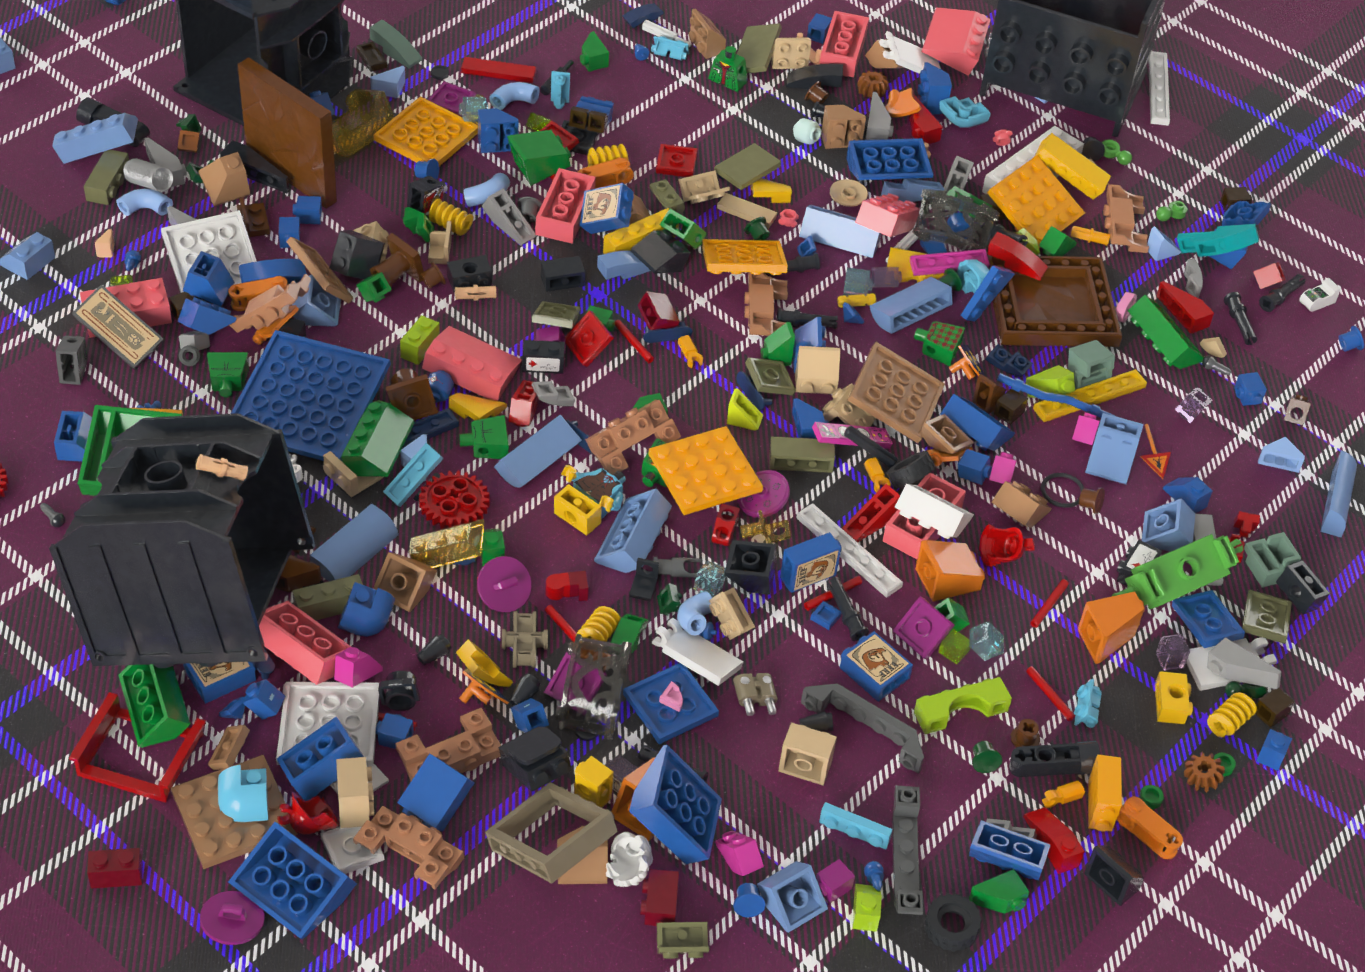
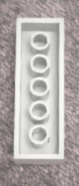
M1053 126L989 172L985 177L982 192L988 194L987 191L1034 158L1042 140L1051 133L1080 154H1082L1084 143L1060 128ZM1050 169V171L1057 178L1059 175Z

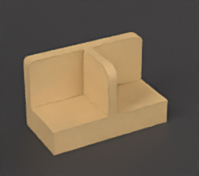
M447 221L446 231L430 233L428 263L447 264L449 262L452 239L451 221Z

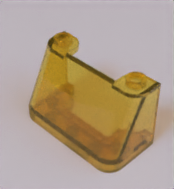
M355 89L347 95L345 103L348 111L332 121L334 153L343 157L353 155L374 141L373 134L394 118L384 91Z

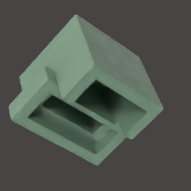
M1097 340L1069 348L1068 370L1074 372L1075 390L1112 377L1115 355Z
M1284 532L1269 536L1267 541L1264 538L1248 542L1244 546V550L1248 555L1245 562L1261 587L1277 584V579L1287 566L1301 560L1300 555Z

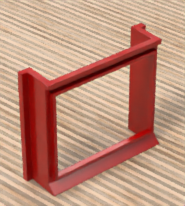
M109 692L69 756V759L75 763L77 776L166 803L171 787H173L199 739L203 737V728L206 720L196 718L192 727L186 728L179 735L185 738L159 785L89 765L116 719L120 718L131 722L128 710L120 708L118 694Z

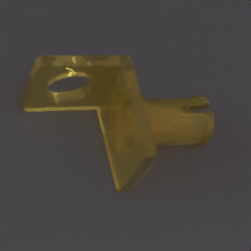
M762 510L758 511L759 522L740 525L743 539L760 534L765 536L767 543L791 538L788 520L767 524ZM778 527L785 528V532L782 535H775L773 532Z

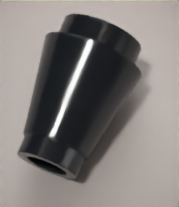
M435 635L416 656L421 664L425 666L449 654L448 651L452 647L444 635Z
M525 674L524 677L521 676L509 699V703L515 706L532 698L539 691V686L541 685L539 680L531 674Z
M823 711L799 719L800 725H805L808 728L827 733L834 731L831 712L826 713Z

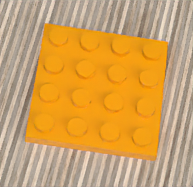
M420 96L373 134L374 141L415 162H428L430 159H436L440 166L478 134V125Z
M1038 155L987 191L988 195L1019 231L1025 228L1037 239L1038 246L1051 226L1062 232L1085 214L1083 209Z
M703 239L702 241L707 271L713 274H721L722 272L742 274V272H750L754 275H760L762 272H769L772 275H781L782 273H787V262L780 241Z
M727 426L649 448L650 458L683 515L753 495L763 490L762 483Z

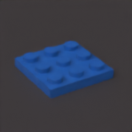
M681 663L623 689L624 697L658 744L712 720L719 715L717 707L687 667ZM671 681L679 687L683 697L680 712L659 702L660 696Z

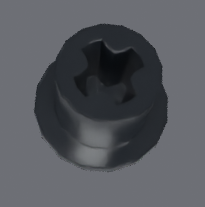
M1094 137L1084 139L1082 142L1084 143L1082 155L1087 159H1092L1093 162L1102 158L1105 152L1104 144Z

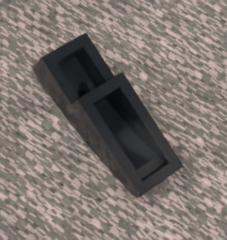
M818 64L788 72L786 87L810 89L818 81L821 82V88L823 85L841 87L843 64Z

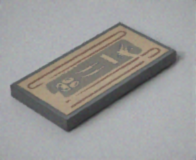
M100 285L72 312V316L134 370L164 341L157 332L103 285Z

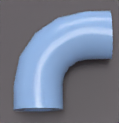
M523 82L509 83L496 89L491 94L489 100L491 105L499 110L504 109L513 101H524L534 104L539 97L540 89L538 86Z
M497 173L490 180L482 184L464 189V198L467 205L473 207L483 204L490 195L503 188L506 191L510 186V180L505 174Z
M145 188L133 190L116 200L120 211L126 216L143 208L152 209L159 215H165L168 213L167 207L173 206L172 199L165 194Z
M707 591L688 598L678 609L677 620L681 627L690 635H699L706 627V619L703 615L711 613L709 600L712 599Z

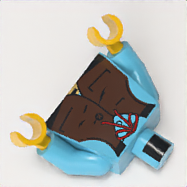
M570 465L564 467L561 475L566 476L567 482L572 481L575 489L602 506L601 519L610 511L620 510L624 498L622 483L626 481L622 472L617 471L611 475L606 470L600 468L596 471L580 473Z

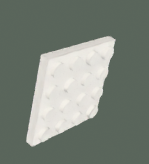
M240 210L161 228L164 243L181 293L184 292L183 287L188 271L201 251L222 260L235 282L234 285L242 283L239 266L241 264L257 262Z
M286 682L284 693L286 697L283 701L276 756L277 765H280L277 761L279 756L334 717H337L363 756L366 757V766H373L380 699L378 692L379 683L361 682L352 688L341 682H322L318 685L313 682Z

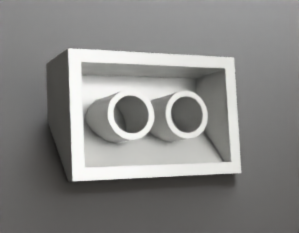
M912 484L905 485L895 508L901 510L900 515L908 519L912 517L918 519V524L927 529H930L931 526L939 530L937 534L947 539L950 536L958 537L974 515L920 486Z

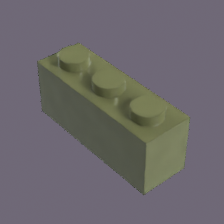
M114 150L104 151L84 185L86 201L109 205L112 198H115L119 186L124 182L123 169L129 161L128 153Z
M771 437L769 448L770 470L833 473L835 461L834 444L820 443L817 439Z
M357 574L293 590L294 605L315 621L340 615L346 606L353 584L355 582L362 584L361 578Z

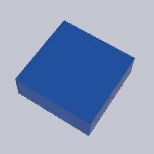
M823 601L811 614L810 620L830 630L842 613L837 608Z

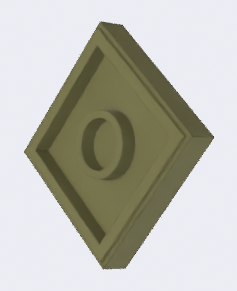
M748 358L745 364L758 392L793 395L795 393V387L783 361Z

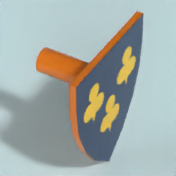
M968 345L958 346L964 357L949 366L950 371L955 373L962 368L968 380L975 377L972 369L978 376L980 374L985 376Z
M468 668L462 672L472 680L459 697L462 702L467 703L475 695L484 704H487L492 697L482 690L484 689L502 702L509 703L495 686L476 677Z

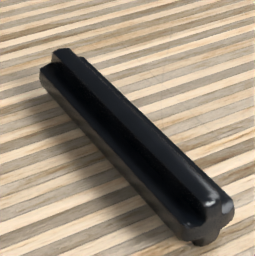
M853 426L845 429V437L890 468L896 464L898 460L896 456Z

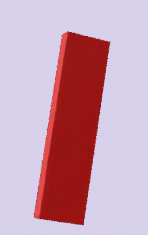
M464 57L461 73L533 83L536 67Z

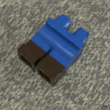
M581 96L577 106L571 108L569 126L586 129L588 126L587 130L604 134L612 120L614 103L589 96Z

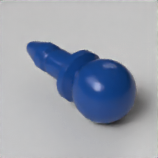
M130 250L125 254L124 263L127 271L133 270L140 263L141 255L138 251Z
M871 861L866 864L864 874L868 882L877 891H880L883 886L884 870L879 862Z

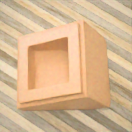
M108 229L95 242L97 257L113 256L115 243L112 229Z

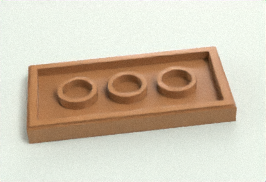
M290 237L286 241L324 291L347 303L354 299L315 249L294 237Z

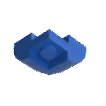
M355 582L337 628L363 637L378 634L388 623L395 603L394 596L380 588L375 590Z

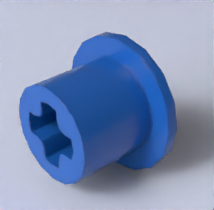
M430 159L428 162L418 161L414 169L415 176L417 178L431 176L437 180L439 175L438 161L436 159Z
M1352 326L1351 331L1339 335V343L1343 351L1346 352L1355 348L1358 350L1364 349L1363 337L1356 326Z
M744 883L738 887L737 898L733 903L734 911L738 915L747 918L755 917L764 911L765 900L759 895V889L755 884Z

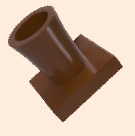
M391 233L386 238L391 256L370 268L371 275L382 272L390 287L405 272L419 283L423 281L420 273L424 272L419 252L395 234Z
M401 369L392 376L391 385L386 387L391 405L413 420L438 413L426 374L419 376L412 369Z

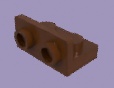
M240 197V205H236L237 211L240 210L248 237L270 235L264 203L245 205L244 198Z

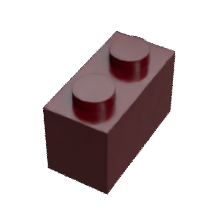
M646 291L637 306L649 330L677 327L680 320L667 295Z
M140 848L88 851L87 874L91 889L142 885L143 862Z
M649 869V877L644 878L642 893L647 894V900L641 901L640 915H645L644 925L656 926V923L675 922L678 871Z

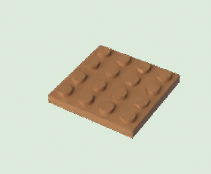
M875 342L847 400L916 443H919L922 439V426L926 421L930 420L945 383L878 342Z
M264 755L236 765H241V770L266 768L268 820L235 822L233 818L220 811L218 804V777L225 769L171 787L172 795L203 869L252 852L274 822L278 823L277 816H286L288 814L280 810V805L286 803ZM290 824L281 825L294 836L298 835Z

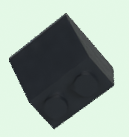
M665 229L652 231L630 250L654 274L682 272L691 253L682 242L678 241L670 231Z
M353 230L340 231L329 269L346 276L365 280L371 276L370 268L380 263L385 243Z
M732 540L725 576L748 593L770 595L777 565L776 544Z
M1097 845L1093 848L1084 872L1093 883L1119 906H1122L1140 890L1144 880L1138 869L1132 867L1122 858L1120 853L1114 851L1108 845Z

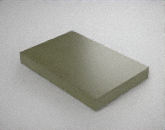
M753 143L716 165L714 170L721 177L742 190L781 167V161Z
M542 301L532 315V322L573 328L581 314V308L579 306Z
M1248 590L1242 629L1246 633L1285 644L1288 637L1292 602Z

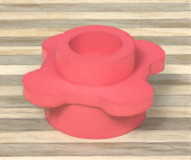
M1004 129L996 131L993 141L999 146L1008 145L1011 142L1010 136L1013 135V132Z
M785 209L780 213L781 219L778 220L780 225L787 227L797 226L796 220L799 218V215L794 210Z

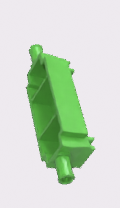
M1210 534L1131 569L1133 575L1125 578L1128 585L1127 588L1114 593L1112 596L1136 592L1139 600H1142L1144 606L1147 605L1149 610L1161 606L1231 574L1228 568L1237 565L1239 562L1236 554L1243 551V545L1233 548L1241 544V541L1235 539L1230 542L1228 536L1224 537V535L1214 539L1213 534ZM1184 562L1191 565V576L1183 571Z

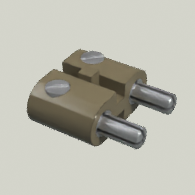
M757 673L756 677H752V674H740L734 677L733 683L739 704L745 706L748 716L754 715L753 706L755 703H758L759 706H767L769 715L776 714L777 711L774 703L777 702L778 698L770 674Z

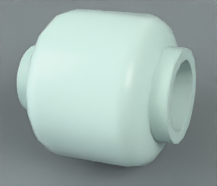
M802 118L794 125V137L799 142L811 145L821 137V129L816 121Z

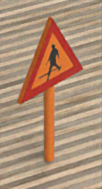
M1145 424L1153 454L1140 457L1164 479L1171 452L1157 454L1149 425Z

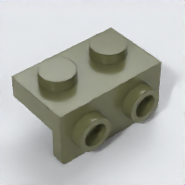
M664 179L651 183L649 188L664 208L672 209L683 216V211L685 210L684 202L669 182Z
M707 922L656 923L657 954H663V959L678 958V954H688V958H703V953L709 952Z

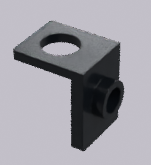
M642 558L637 559L636 575L629 597L651 601L658 580L659 562ZM642 566H651L653 571H646Z

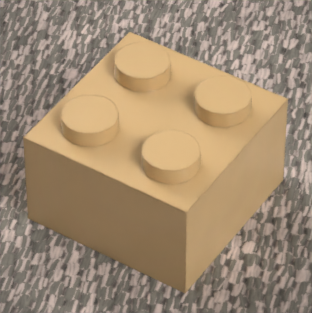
M791 722L782 747L779 772L824 786L832 763L837 737L827 732H820L805 725Z
M366 757L336 759L340 828L362 827L367 820L370 821V816H374L372 782H369L372 781V768L366 766Z

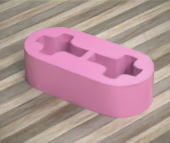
M1125 292L1116 307L1119 322L1125 323L1130 316L1128 310L1136 303V294Z

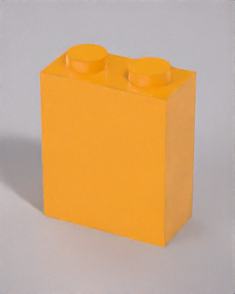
M1097 755L1088 780V828L1102 832L1112 831L1122 806L1121 757Z

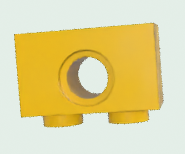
M568 484L554 496V514L586 536L601 524L602 506Z
M1159 672L1155 682L1157 722L1185 724L1187 717L1192 715L1193 704L1189 702L1191 684L1187 683V674Z
M592 756L585 762H580L575 769L574 794H578L589 802H594L601 808L612 799L613 771Z

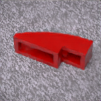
M997 232L990 241L987 254L1005 261V268L1039 281L1046 273L1048 266L1031 250L1016 240Z

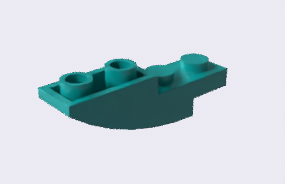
M1256 224L1217 226L1216 231L1179 233L1177 241L1181 253L1197 252L1198 257L1228 253L1259 242V235Z

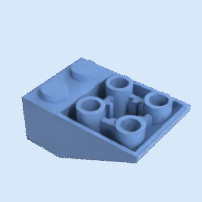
M1103 413L1085 473L1126 484L1143 424Z

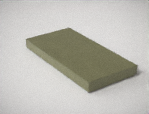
M780 23L749 26L746 28L737 55L745 58L747 73L767 71L774 52L775 40L779 38L782 29Z

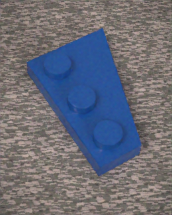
M993 265L960 316L975 322L1015 273L1009 269Z

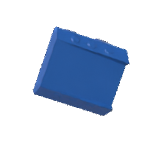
M1247 201L1236 202L1223 214L1222 226L1258 225L1268 214L1271 204L1266 202H1255L1253 204H1249Z

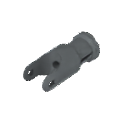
M653 557V561L659 562L658 574L671 575V577L703 576L700 573H689L683 567L685 563L702 562V559L682 557L658 559Z

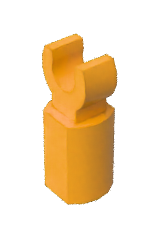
M689 335L680 337L678 345L685 358L688 359V367L693 368V361H697L702 366L703 357L698 353Z
M876 457L867 459L864 466L871 481L874 483V491L877 493L880 490V485L888 484L890 486L891 482L885 477Z
M1079 781L1071 782L1057 787L1056 790L1046 791L1044 793L1046 798L1042 799V802L1046 808H1051L1057 803L1065 804L1083 798L1085 791Z

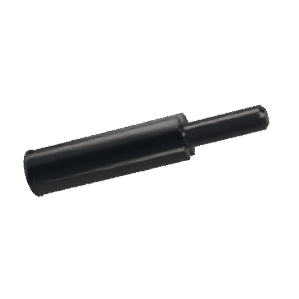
M569 60L563 68L559 67L556 71L567 72L574 64L573 60ZM551 76L540 87V92L543 95H549L551 92Z

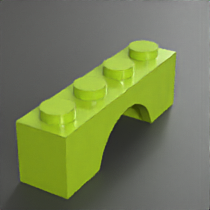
M1000 677L988 678L972 685L966 684L961 688L944 690L931 696H922L916 700L914 715L924 734H929L946 729L949 714L956 709L972 708L980 711L986 717L1008 712L1012 697Z

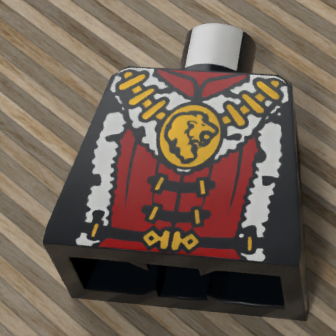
M431 176L411 182L409 185L407 207L424 213L428 218L432 203L438 198L443 200V193L448 189L447 185L443 181H438Z

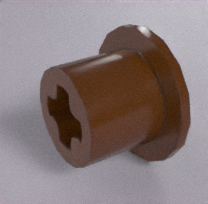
M818 81L809 89L804 99L806 101L810 99L814 103L819 101L820 104H823L828 98L829 93L820 87L821 82Z
M431 262L432 267L420 273L428 289L439 283L446 284L441 271L434 262Z
M1100 487L1097 491L1084 488L1080 494L1079 505L1093 509V513L1098 514L1104 502V488Z
M1031 719L1020 721L1019 725L1012 730L1010 735L1013 745L1015 747L1038 746L1040 743L1038 724Z

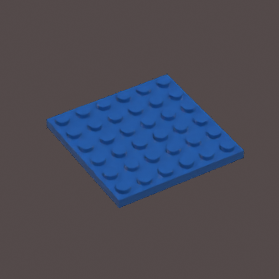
M275 330L230 414L238 413L273 429H282L289 452L324 461L323 455L331 451L342 461L341 455L364 411L372 403L391 365L390 359Z

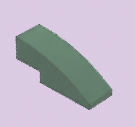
M380 20L369 27L370 39L381 45L383 53L409 69L422 61L421 55L412 44L384 20Z

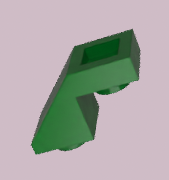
M406 207L403 217L405 227L409 228L413 234L417 233L419 236H422L426 243L430 242V233L434 232L432 223L424 213Z
M628 613L621 617L609 648L615 649V652L621 655H629V653L631 654L637 650L640 632L647 628L649 619Z

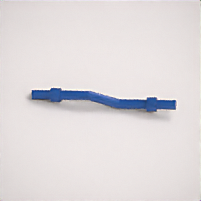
M1001 373L997 378V381L1011 386L1012 390L1025 392L1041 400L1066 403L1099 418L1102 417L1103 413L1115 416L1101 410V407L1095 404L1090 405L1068 395L1043 392L1025 384L1023 380L1018 378L1013 379Z

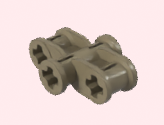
M514 611L513 631L502 629V649L513 647V668L517 666H532V668H536V647L543 648L544 650L548 648V629H544L543 632H536V611L532 613H518Z

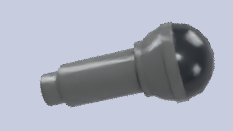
M1206 356L1202 360V365L1205 369H1214L1228 376L1232 372L1228 367L1216 362L1213 356Z
M42 503L40 505L42 512L49 517L50 524L53 527L59 528L64 525L65 516L62 513L55 512L48 504Z

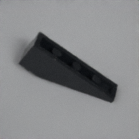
M232 140L220 153V157L238 152L248 179L286 194L289 192L288 177L249 146Z

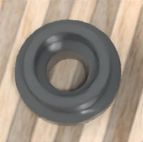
M184 346L179 352V360L186 366H194L200 360V352L194 346ZM188 352H192L194 355L191 360L186 358Z

